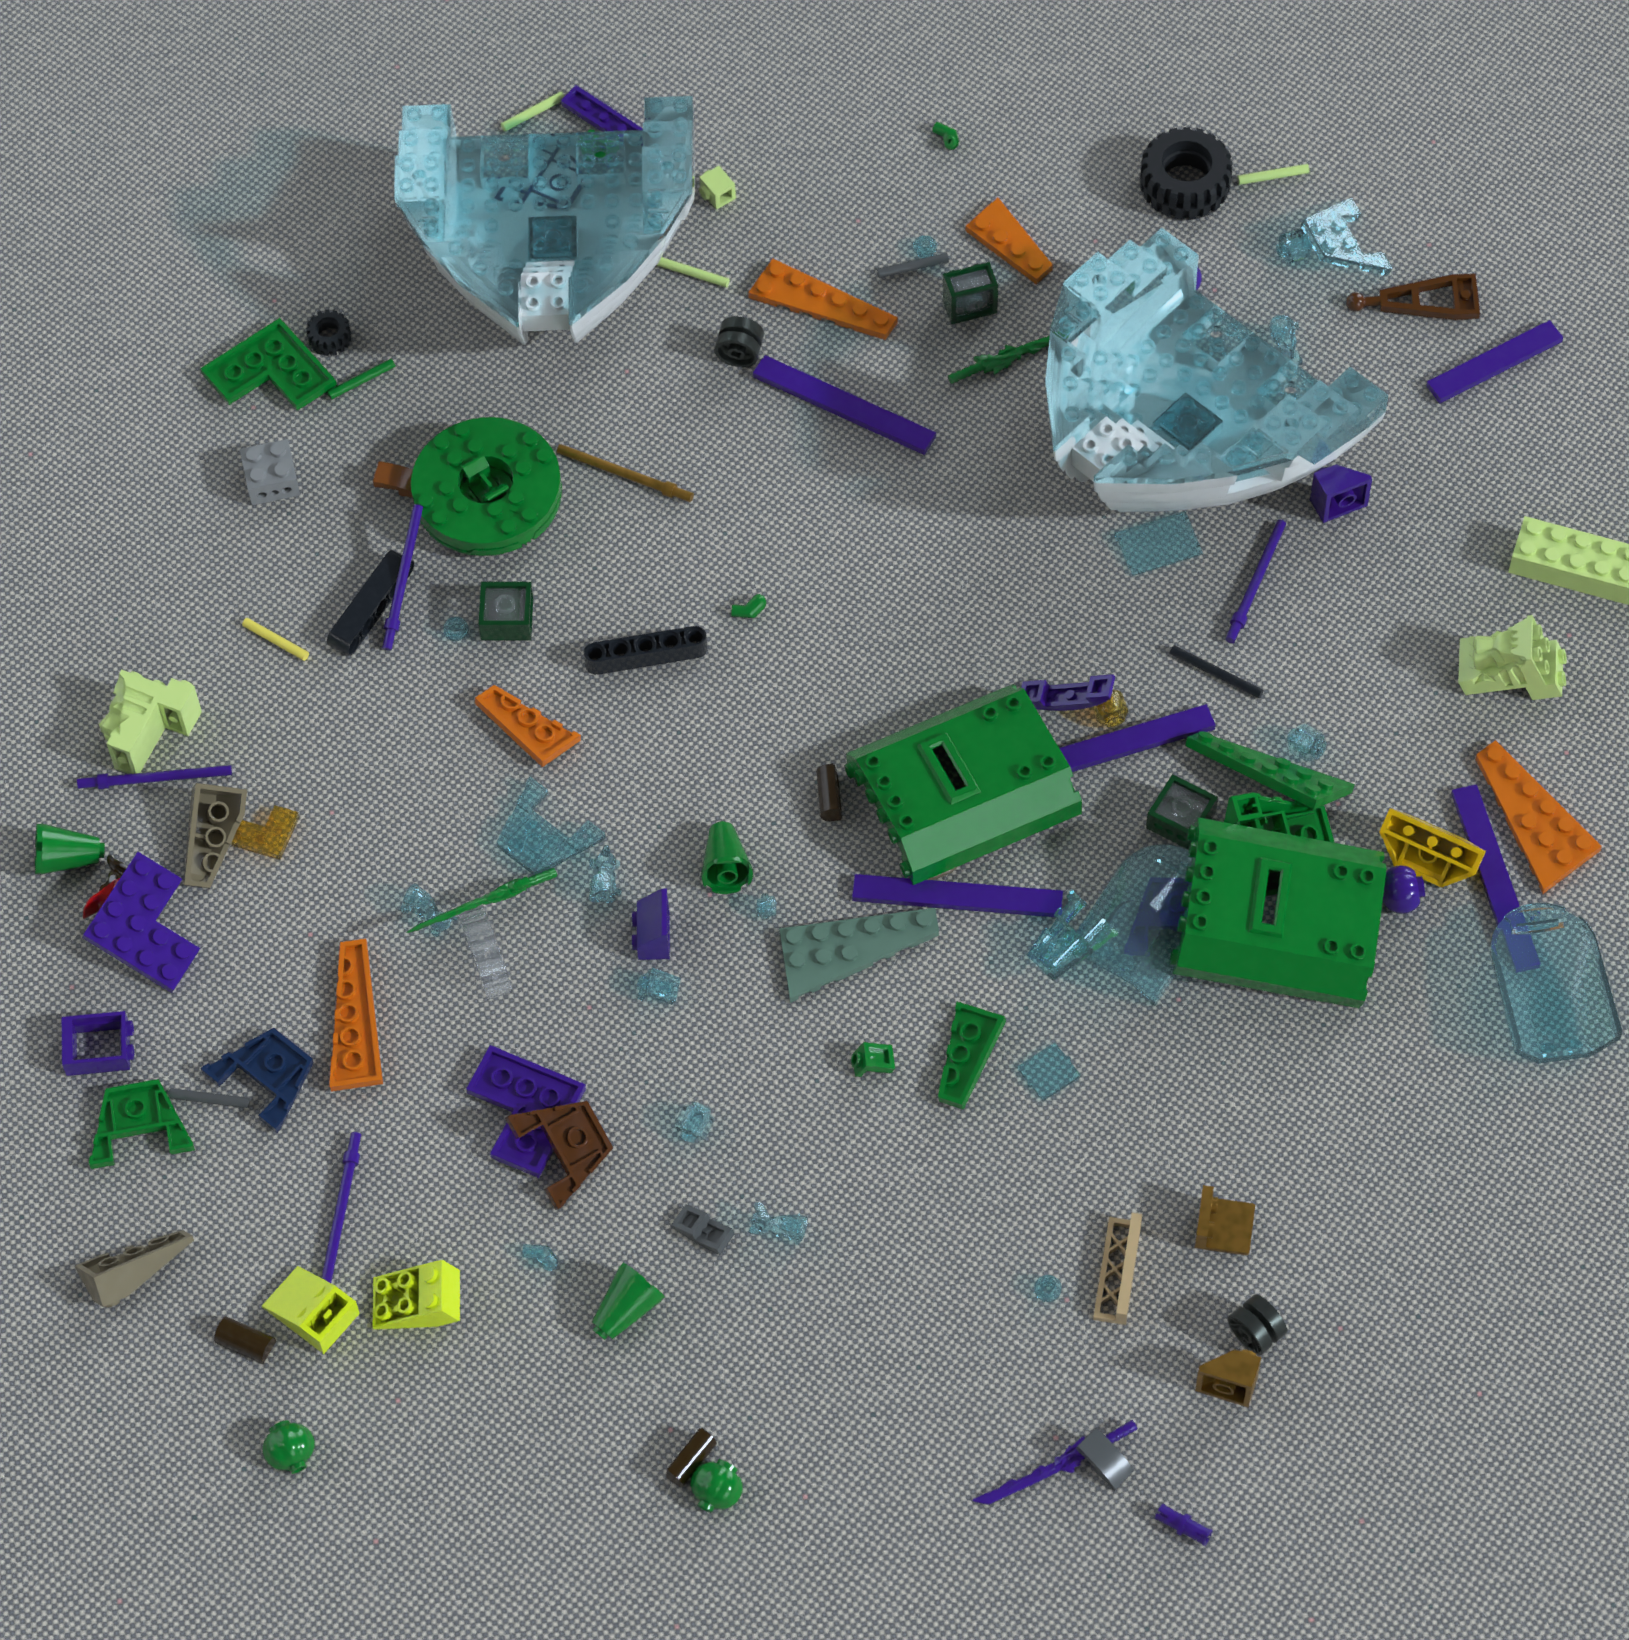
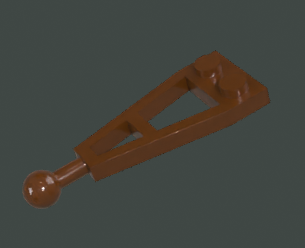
M1476 273L1452 274L1379 290V296L1364 297L1361 293L1353 292L1346 299L1348 309L1354 312L1362 310L1364 306H1380V312L1450 320L1480 318ZM1451 286L1454 308L1420 305L1419 293ZM1411 295L1412 304L1391 302L1388 299Z

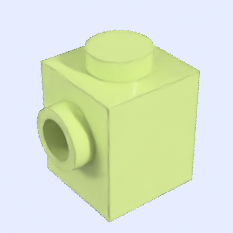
M720 166L707 170L703 175L699 176V193L704 200L708 199L716 210L736 199L735 183Z

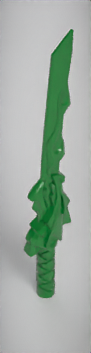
M1072 328L1053 334V336L1062 343H1065L1069 340ZM1050 336L1019 347L1005 345L1004 349H1000L998 355L995 356L991 354L974 356L975 364L948 375V380L953 384L979 371H984V373L993 371V374L996 375L1004 368L1007 369L1016 359L1020 360L1022 355L1027 353L1035 354L1042 348L1049 346Z
M551 868L529 878L525 876L522 879L517 878L509 881L480 898L417 924L406 933L418 931L434 923L445 921L465 911L473 910L481 904L497 903L515 897L521 892L526 891V888L556 878L557 872L554 868Z

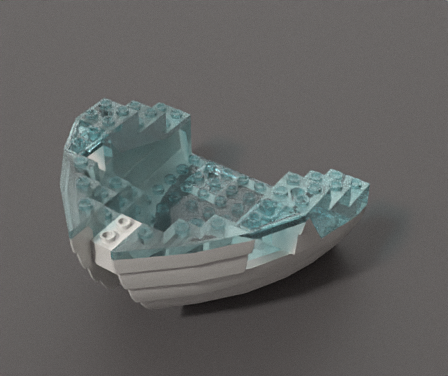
M693 96L644 97L645 122H643V130L456 137L451 104L403 106L402 130H399L398 156H395V203L405 217L409 227L413 229L422 243L427 255L434 261L438 271L474 307L519 342L526 345L529 331L570 330L574 342L578 343L615 311L660 261L682 220H685L695 198ZM598 151H603L606 153V155L602 158H597L594 156V154ZM504 154L509 155L511 157L507 161H501L498 159L501 155Z
M1163 228L1159 229L1142 246H1138L1132 240H1129L1109 259L1099 252L1095 253L1064 281L1050 328L1045 389L1054 460L1058 461L1060 469L1062 471L1065 470L1066 475L1070 479L1075 477L1080 482H1087L1091 479L1094 482V491L1098 493L1100 500L1105 502L1109 509L1119 512L1179 511L1222 506L1276 491L1312 474L1335 460L1365 437L1383 419L1386 413L1388 394L1351 367L1342 373L1329 387L1322 381L1315 379L1196 290L1199 255ZM1216 331L1220 332L1222 336L1214 338L1210 333ZM1293 387L1297 392L1287 393L1284 389Z

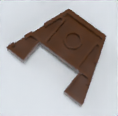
M588 1101L512 1114L505 1117L516 1139L540 1126L562 1164L567 1176L544 1189L555 1210L563 1207L568 1198L576 1192L588 1175L596 1169L613 1149Z

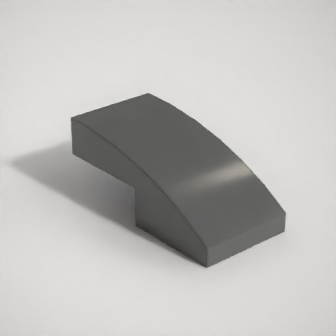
M687 1204L684 1205L671 1224L672 1228L680 1234L718 1255L722 1254L735 1234L732 1228L710 1219L706 1212Z
M1097 1427L1076 1448L1096 1468L1095 1472L1114 1491L1134 1472V1469L1125 1457Z

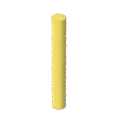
M249 618L244 619L242 626L303 661L308 658V651Z

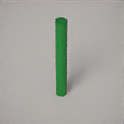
M389 359L327 391V394L333 400L395 368V363L392 359Z

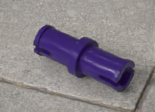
M1164 1503L1159 1507L1158 1511L1160 1513H1156L1155 1520H1159L1175 1529L1178 1535L1182 1536L1184 1534L1206 1546L1210 1540L1208 1536H1212V1529H1208L1192 1520V1516L1187 1513L1183 1515Z

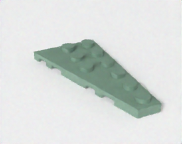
M935 908L779 928L790 1003L798 1000L799 996L810 991L813 993L820 990L821 986L832 981L838 982L871 967L876 961L883 958H891L895 956L896 952L907 947L913 948L939 936Z

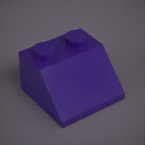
M1337 464L1317 470L1313 474L1310 501L1321 521L1325 523L1367 507L1372 477L1369 474Z
M662 888L638 900L637 911H632V927H637V935H632V950H637L638 960L670 959V911L667 888Z

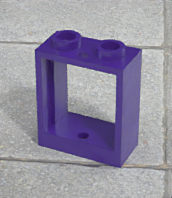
M125 1011L61 1017L62 1066L67 1076L130 1070V1060L135 1059L134 1046L130 1044V1036H134L133 1020H128ZM120 1029L121 1056L77 1060V1033Z

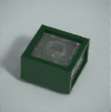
M990 262L978 263L971 267L959 270L954 269L943 273V304L951 325L998 313V283Z
M481 582L478 622L481 641H531L534 602L531 582Z
M1172 774L1147 813L1146 829L1189 850L1191 841H1187L1190 825L1194 826L1198 817L1212 820L1217 811L1218 796Z

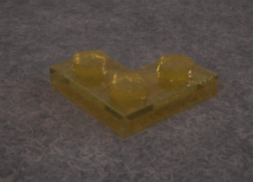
M274 805L265 827L242 820L232 840V846L281 860L300 818L299 812Z

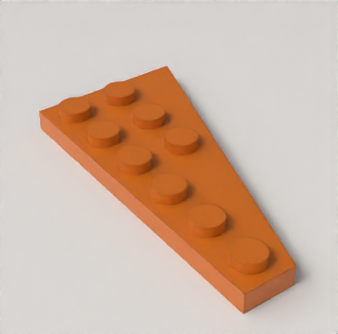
M1496 740L1476 754L1475 760L1487 784L1491 786L1496 796L1495 800L1498 806H1501L1505 814V820L1521 852H1524L1532 874H1535L1539 882L1542 894L1601 851L1602 846Z

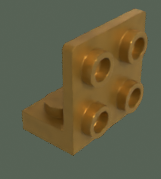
M1203 1185L1195 1248L1249 1255L1255 1204L1213 1197L1214 1187Z

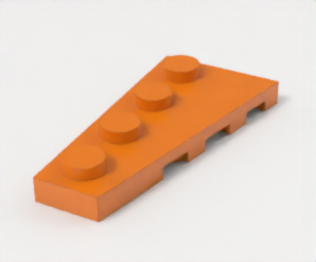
M996 198L966 225L965 231L1036 285L1053 270V264L999 198Z
M496 685L491 686L475 697V705L541 767H544L581 741L579 733L575 731L571 733L563 728V724L556 720L551 721L542 716L541 711L534 707L531 709L521 704L520 699Z

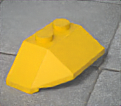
M1389 808L1379 831L1394 866L1403 865L1415 870L1417 877L1422 876L1423 880L1441 888L1476 875L1486 853L1482 848L1460 836L1392 808Z

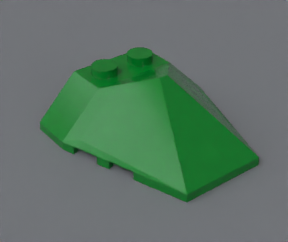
M1254 792L1231 796L1228 799L1224 819L1226 823L1335 843L1324 805L1312 809L1298 801L1282 800L1281 797L1276 796L1272 798L1260 796V793ZM1269 870L1265 897L1277 895L1280 872Z

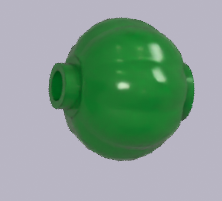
M289 1420L273 1425L269 1429L270 1433L265 1438L262 1447V1454L267 1464L277 1470H290L291 1474L303 1471L307 1467L306 1462L312 1456L315 1448L312 1432L302 1424L290 1423Z
M718 1459L716 1463L710 1461L700 1465L691 1478L692 1493L699 1501L697 1506L709 1513H712L714 1509L724 1510L734 1506L740 1499L743 1491L742 1480L736 1474L738 1469L722 1459Z

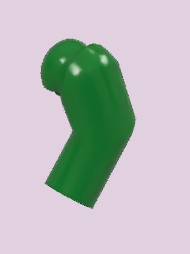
M940 122L934 124L932 132L943 137L944 146L948 150L957 148L959 145L957 131Z
M756 594L746 605L732 604L731 617L755 618L766 607V598L762 594Z

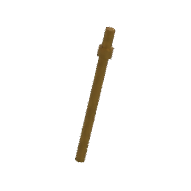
M559 444L557 448V453L661 491L664 496L670 498L677 497L688 502L693 500L694 493L678 488L675 483L669 481L662 482L563 444Z

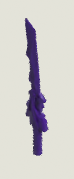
M1131 1420L1105 1436L1113 1444L1115 1441L1117 1442L1122 1439V1437L1138 1430L1135 1422ZM1082 1436L1073 1446L1069 1445L1065 1453L1060 1457H1055L1053 1463L1047 1466L1040 1465L1031 1474L1018 1480L1010 1479L998 1489L985 1493L972 1501L990 1505L1060 1471L1073 1473L1074 1468L1081 1465V1460L1086 1459L1076 1450L1077 1446L1085 1439V1436Z

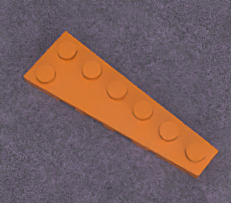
M775 259L770 261L748 292L750 299L776 307L777 305L790 308V311L798 314L800 311L811 314L812 318L818 320L824 318L834 321L835 325L851 328L854 331L883 340L887 339L898 323V317Z
M367 939L340 942L333 1053L329 1082L331 1092L383 1084Z

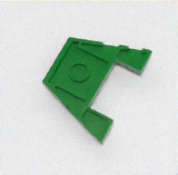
M159 1079L105 1089L98 1119V1130L93 1141L92 1156L89 1158L91 1169L115 1165L112 1140L167 1130L171 1155L195 1151L194 1144Z

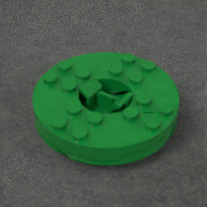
M481 417L454 424L437 434L427 443L414 464L411 476V491L414 504L423 506L420 523L437 542L463 554L493 556L517 550L522 547V544L527 545V542L530 543L531 539L535 540L548 528L555 518L561 503L562 482L557 457L549 443L539 433L520 422L510 419Z

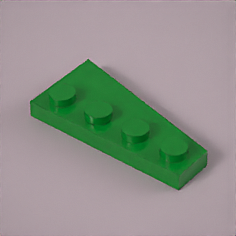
M957 1001L938 1099L941 1103L964 1110L1000 1036L1006 1019L1005 1016Z

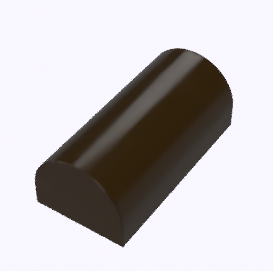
M833 763L825 764L816 770L820 817L824 821H841L842 807L838 773Z
M227 1316L220 1321L214 1334L216 1344L261 1364H264L276 1343V1338Z
M702 1427L701 1429L699 1428L667 1468L666 1478L675 1485L683 1487L717 1445L715 1438Z

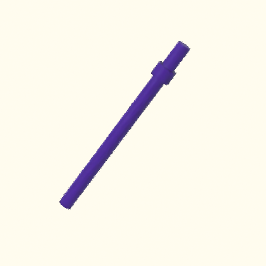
M417 504L413 505L389 618H386L384 629L386 630L382 645L384 650H392L395 633L399 631L400 627L398 619L423 511V506Z
M1277 520L1238 611L1234 612L1230 620L1231 627L1225 638L1228 643H1235L1240 629H1243L1248 618L1246 615L1286 526L1284 520Z
M232 765L109 776L108 773L97 774V777L78 778L77 787L78 789L93 787L109 789L110 786L229 776L232 775Z
M351 1132L348 1150L344 1152L342 1161L344 1169L321 1276L322 1279L329 1283L332 1282L354 1169L358 1166L360 1158L358 1150L361 1134L358 1132Z

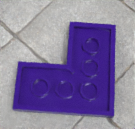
M140 852L136 853L82 936L84 940L170 993H173L200 950L198 946L156 921L181 883L182 878Z
M490 1045L466 1091L469 1095L512 1112V1115L580 1102L586 1090V1084ZM506 1123L490 1152V1157L539 1178L554 1150L540 1126L516 1139L508 1123Z

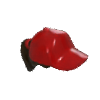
M111 854L107 856V863L111 869L108 874V880L101 885L99 892L90 897L86 902L83 910V919L98 913L128 867L123 862L114 859Z

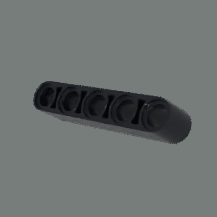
M394 550L387 552L329 632L327 645L349 656L357 650L393 600L402 554ZM411 560L408 578L414 569V560Z
M690 626L593 642L584 649L585 667L589 673L599 675L703 657L707 652V635L702 627Z

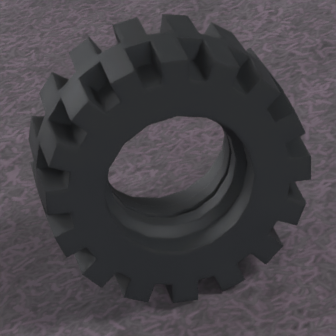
M327 309L325 313L317 312V316H311V321L308 320L306 331L309 344L318 354L321 355L324 352L325 356H329V353H332L334 356L337 355V351L342 353L344 347L348 348L349 341H351V329L347 317H344L343 313L340 312L338 314L337 310L329 312V309ZM332 328L338 330L335 335L330 337L319 335L325 329Z

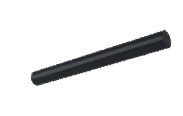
M1175 645L1170 650V655L1259 699L1264 692L1263 689Z

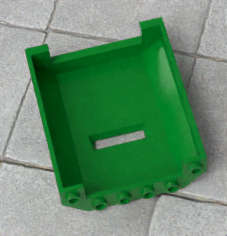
M1014 684L846 753L847 764L844 765L847 776L849 779L854 778L857 786L864 784L866 797L870 804H875L880 823L887 825V833L892 844L897 843L901 850L902 863L899 864L901 872L905 878H910L913 885L1082 814V799L1079 791H1075L1070 777H1073L1070 765L1023 688L1017 689ZM943 746L965 787L955 790L932 749Z
M1198 817L1194 826L1190 825L1187 841H1191L1188 857H1192V864L1187 866L1185 882H1189L1188 891L1183 892L1181 907H1185L1184 916H1180L1178 923V932H1182L1181 941L1176 949H1172L1170 955V965H1174L1172 974L1360 1009L1366 1000L1368 993L1366 989L1369 977L1372 978L1375 965L1387 869L1386 864L1382 863L1385 858L1384 852ZM1269 870L1280 872L1273 925L1262 923Z

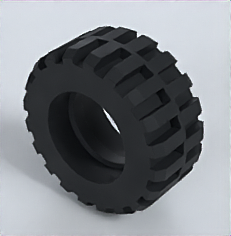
M1183 127L1182 130L1173 128L1169 130V133L1163 132L1157 135V140L1155 138L1152 139L1142 155L1140 188L1143 192V197L1148 203L1151 202V207L1156 211L1161 210L1163 215L1167 217L1172 215L1178 220H1182V218L1194 220L1196 216H1201L1202 218L1209 215L1210 211L1215 212L1220 208V204L1226 201L1230 192L1233 167L1229 150L1225 149L1226 145L1220 139L1216 140L1215 135L1210 132L1206 134L1203 129L1199 128L1196 130H1191L1190 127ZM1177 166H1192L1201 170L1205 176L1195 181H1180L1171 177L1167 171Z

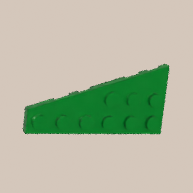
M1204 731L1188 736L1185 744L1186 747L1312 809L1352 794L1355 786L1353 783L1291 763L1285 758H1276L1215 737L1211 733Z

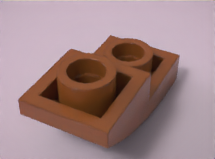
M379 461L373 485L378 488L398 490L399 496L412 497L411 476L413 469Z

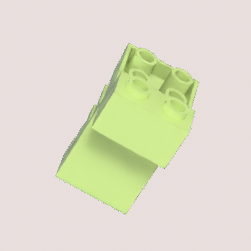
M1529 615L1523 621L1509 627L1507 631H1496L1491 636L1460 638L1458 683L1465 695L1526 688L1532 700L1562 697L1563 686H1566V675L1563 671V664L1567 663L1565 649H1561L1557 640L1549 641L1547 637H1544L1541 625L1537 624L1533 615Z
M121 669L113 692L116 696L110 703L109 713L101 720L99 727L108 741L107 747L114 768L127 774L140 773L165 728L189 736L202 710L195 686L190 682L171 678L166 686L159 680L152 681L144 678L137 672H127Z

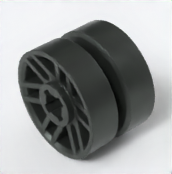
M733 316L724 319L715 344V355L722 362L731 366L741 368L753 366L759 356L764 338V330L758 323L745 317Z
M1254 1294L1243 1303V1307L1237 1308L1227 1318L1228 1324L1237 1339L1248 1350L1258 1356L1266 1352L1272 1346V1343H1276L1287 1334V1326L1281 1315L1265 1298Z

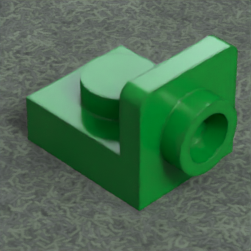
M863 1042L853 1052L851 1057V1065L854 1067L855 1077H862L866 1071L891 1074L895 1070L892 1045Z

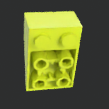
M444 1260L373 1277V1329L438 1327L460 1321V1270Z
M299 1266L291 1272L262 1305L263 1309L322 1354L332 1346L360 1314L354 1299L335 1285Z

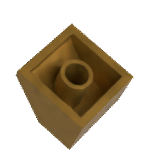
M1234 1349L1200 1365L1195 1391L1249 1408L1258 1379L1262 1357L1257 1356L1250 1350L1239 1351Z

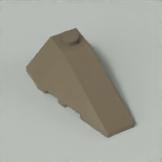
M195 783L192 787L184 886L210 889L245 815L247 789Z
M184 1230L151 1239L148 1242L149 1246L134 1247V1245L125 1247L123 1254L110 1257L109 1253H105L75 1265V1268L93 1301L102 1307H113L119 1304L121 1299L132 1294L191 1244L194 1238L193 1235Z

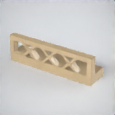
M1131 1213V1220L1109 1217L1093 1320L1126 1325L1142 1214ZM1113 1226L1129 1228L1128 1236L1118 1241L1112 1233ZM1112 1240L1115 1245L1110 1248ZM1119 1249L1125 1259L1115 1267L1110 1261L1109 1255ZM1108 1265L1111 1270L1106 1273ZM1115 1274L1121 1281V1284L1111 1292L1106 1286L1105 1280ZM1104 1290L1107 1295L1102 1298ZM1111 1299L1117 1306L1116 1315L1100 1313L1101 1305Z

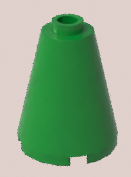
M719 821L709 828L701 878L705 887L706 885L709 886L714 893H737L741 891V886L746 883L749 885L752 882L754 876L753 868L734 826L729 822Z
M43 823L36 824L35 874L43 875L98 864L99 858H104L105 843H100L99 837Z
M623 1262L619 1266L592 1320V1323L595 1325L592 1330L604 1340L607 1337L613 1340L658 1305L665 1296L654 1285L652 1286L646 1281L642 1275Z

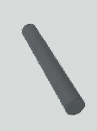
M947 253L891 265L877 269V274L879 278L943 264L949 262V257Z
M170 1088L169 1099L249 1108L250 1104L249 1097Z

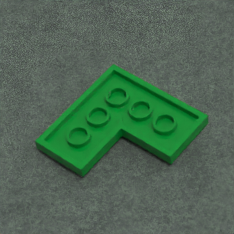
M278 318L200 368L201 374L228 405H231L270 380L298 411L337 386L336 379L281 318Z

